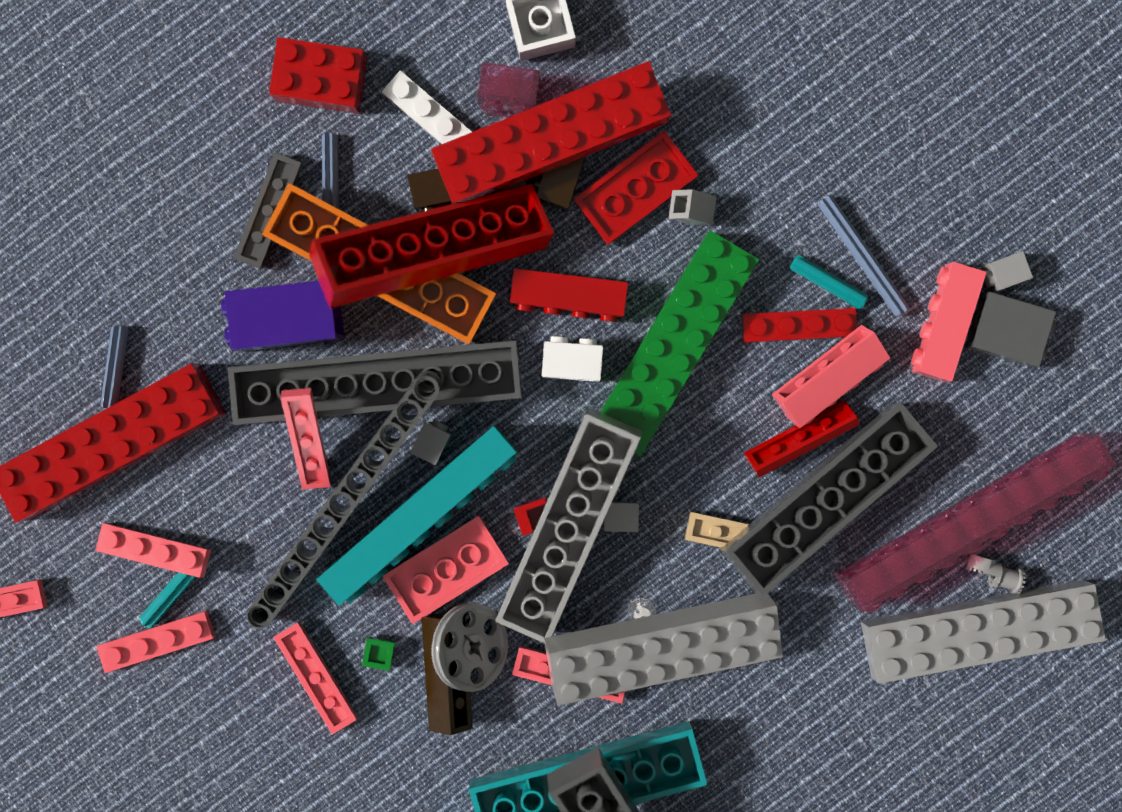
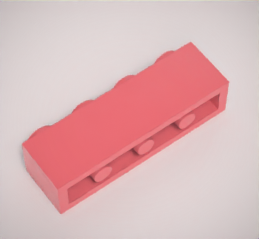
M956 262L946 264L945 267L940 269L936 281L939 287L937 293L932 295L928 305V310L931 313L928 322L925 321L920 330L919 336L922 338L919 349H915L911 359V364L914 365L913 373L942 382L953 381L987 272Z
M861 325L780 387L772 396L787 418L801 428L803 425L812 422L815 416L825 408L834 405L838 398L847 391L856 388L860 381L869 374L878 371L890 357L876 334Z

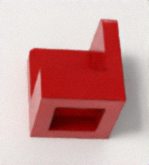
M546 496L513 508L522 536L533 533L548 501Z

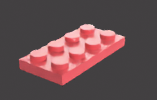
M480 515L390 570L382 577L411 623L414 624L421 617L427 616L509 564V561Z

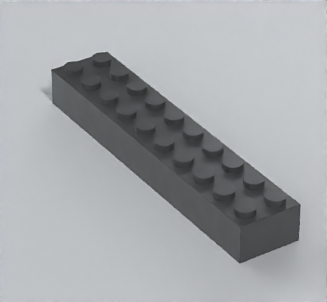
M517 341L228 367L233 425L286 420L280 398L281 392L283 390L305 388L312 389L318 417L391 411L417 376L424 371L436 373L441 380L438 396L430 407L522 398ZM423 380L420 382V388L424 392L430 393L435 390V386L431 381ZM411 403L403 405V409L417 408Z

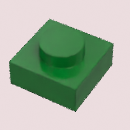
M368 636L362 666L390 671L396 641Z

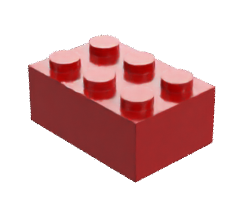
M277 37L269 95L276 102L360 114L368 58L362 49Z

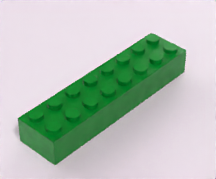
M711 230L703 238L600 410V413L642 431L641 438L634 451V454L639 457L642 456L759 261L758 258Z

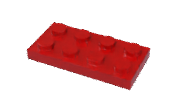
M664 130L574 198L573 201L608 246L672 197V190H682L699 175Z

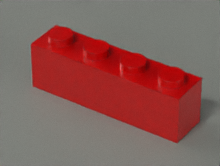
M514 268L510 304L516 305L515 310L532 312L534 307L544 309V314L560 316L561 311L572 312V317L589 319V314L599 315L600 321L616 323L617 318L624 317L628 282Z

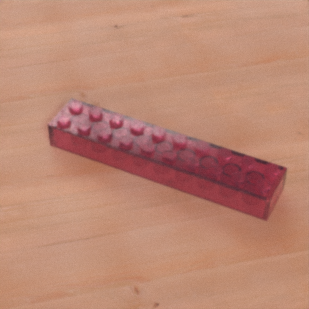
M1074 434L840 570L833 576L852 606L862 613L865 611L867 613L879 609L883 605L882 601L887 598H897L908 591L907 587L915 582L919 584L929 580L933 576L932 572L941 567L946 569L958 562L957 558L966 552L967 554L977 552L983 547L982 543L990 538L995 540L1003 537L1008 533L1007 529L1014 524L1022 525L1033 519L1032 514L1040 509L1048 510L1059 503L1057 499L1066 494L1071 496L1084 489L1083 484L1088 481H1097L1106 477L1109 474L1108 470L1116 466L1099 435Z

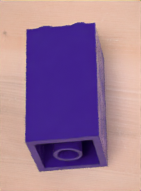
M319 281L224 291L225 299L221 300L223 315L227 316L228 328H225L224 334L226 344L230 345L231 350L249 352L345 341L341 306L329 308Z

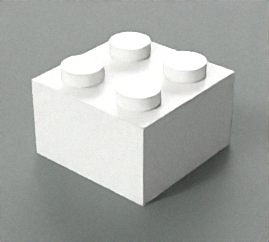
M505 0L520 61L575 47V34L566 0Z
M551 337L550 342L544 341L542 378L599 382L601 378L603 346L597 345V340L580 339L579 344L568 343V338Z

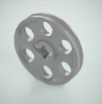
M472 603L458 605L443 616L435 630L432 640L433 665L440 679L451 688L466 692L482 690L498 677L504 667L508 653L507 631L504 625L495 622L498 614L490 607ZM468 611L471 620L469 625L465 627L462 618L465 612ZM489 619L492 623V629L489 634H486L484 624ZM448 632H451L453 642L449 647H446L444 638ZM494 647L496 657L490 662L488 660V652ZM453 660H455L457 663V670L455 674L451 676L449 674L448 668L449 664ZM477 668L479 676L477 681L472 683L470 675L472 670Z

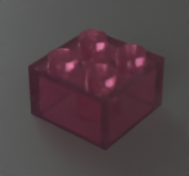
M482 62L477 99L480 109L485 111L486 115L501 117L502 113L516 115L538 106L541 89L540 70Z

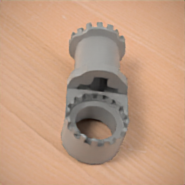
M970 554L966 569L975 572L978 570V573L983 571V574L989 575V587L996 588L999 586L1012 590L1014 594H1020V591L1024 588L1022 583L1025 584L1026 582L1023 581L1026 579V573L1023 569H1018L1017 571L1002 567V564L997 563L995 560Z

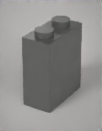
M992 292L981 294L965 348L1026 367H1040V363L1044 362L1048 353V348L1046 347L1048 337L1052 335L1056 326V320H1054L1056 311Z

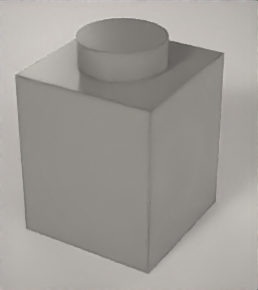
M693 189L672 190L668 219L689 225H713L716 196Z
M1023 251L982 266L983 271L987 272L984 284L988 288L990 287L991 292L1002 290L1033 278Z
M435 419L432 424L424 422L410 453L433 465H438L453 435L447 431L449 426Z
M612 501L602 523L603 530L608 532H638L639 503L637 501Z

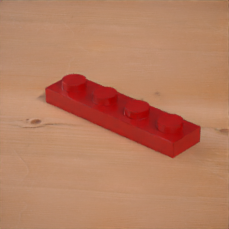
M856 308L741 315L743 343L842 338L857 329Z
M845 400L820 412L809 424L803 425L801 428L795 425L749 449L744 454L754 472L760 478L860 425L859 420Z

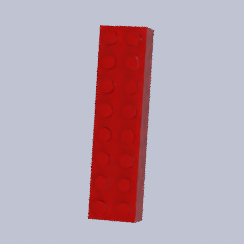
M647 61L431 148V152L452 204L496 193L667 124L671 114L651 64Z
M533 184L313 239L309 257L329 308H334L545 250L554 235V231Z
M191 363L0 466V495L15 523L30 520L227 413L201 364Z

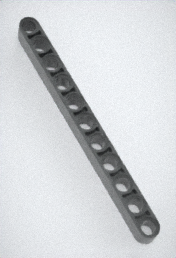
M424 371L417 376L254 599L247 612V621L252 627L262 629L272 622L431 406L441 388V380L436 373ZM423 380L431 381L435 386V390L430 393L424 392L420 388V382ZM407 403L415 405L418 413L413 416L407 415L403 411V405ZM388 427H396L400 431L401 436L399 438H391L387 435L386 429ZM371 450H378L383 454L384 459L375 461L370 457L369 452ZM353 474H364L367 482L363 484L356 482ZM337 496L347 497L350 505H340L337 501ZM320 519H330L334 527H324ZM304 542H314L317 546V549H307L305 547ZM288 564H297L300 567L301 571H291L288 567ZM278 585L282 587L285 593H276L272 586ZM256 608H264L268 615L259 614Z

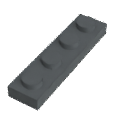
M274 153L234 259L263 270L273 241L263 236L262 233L288 184L296 185L303 167L301 162Z

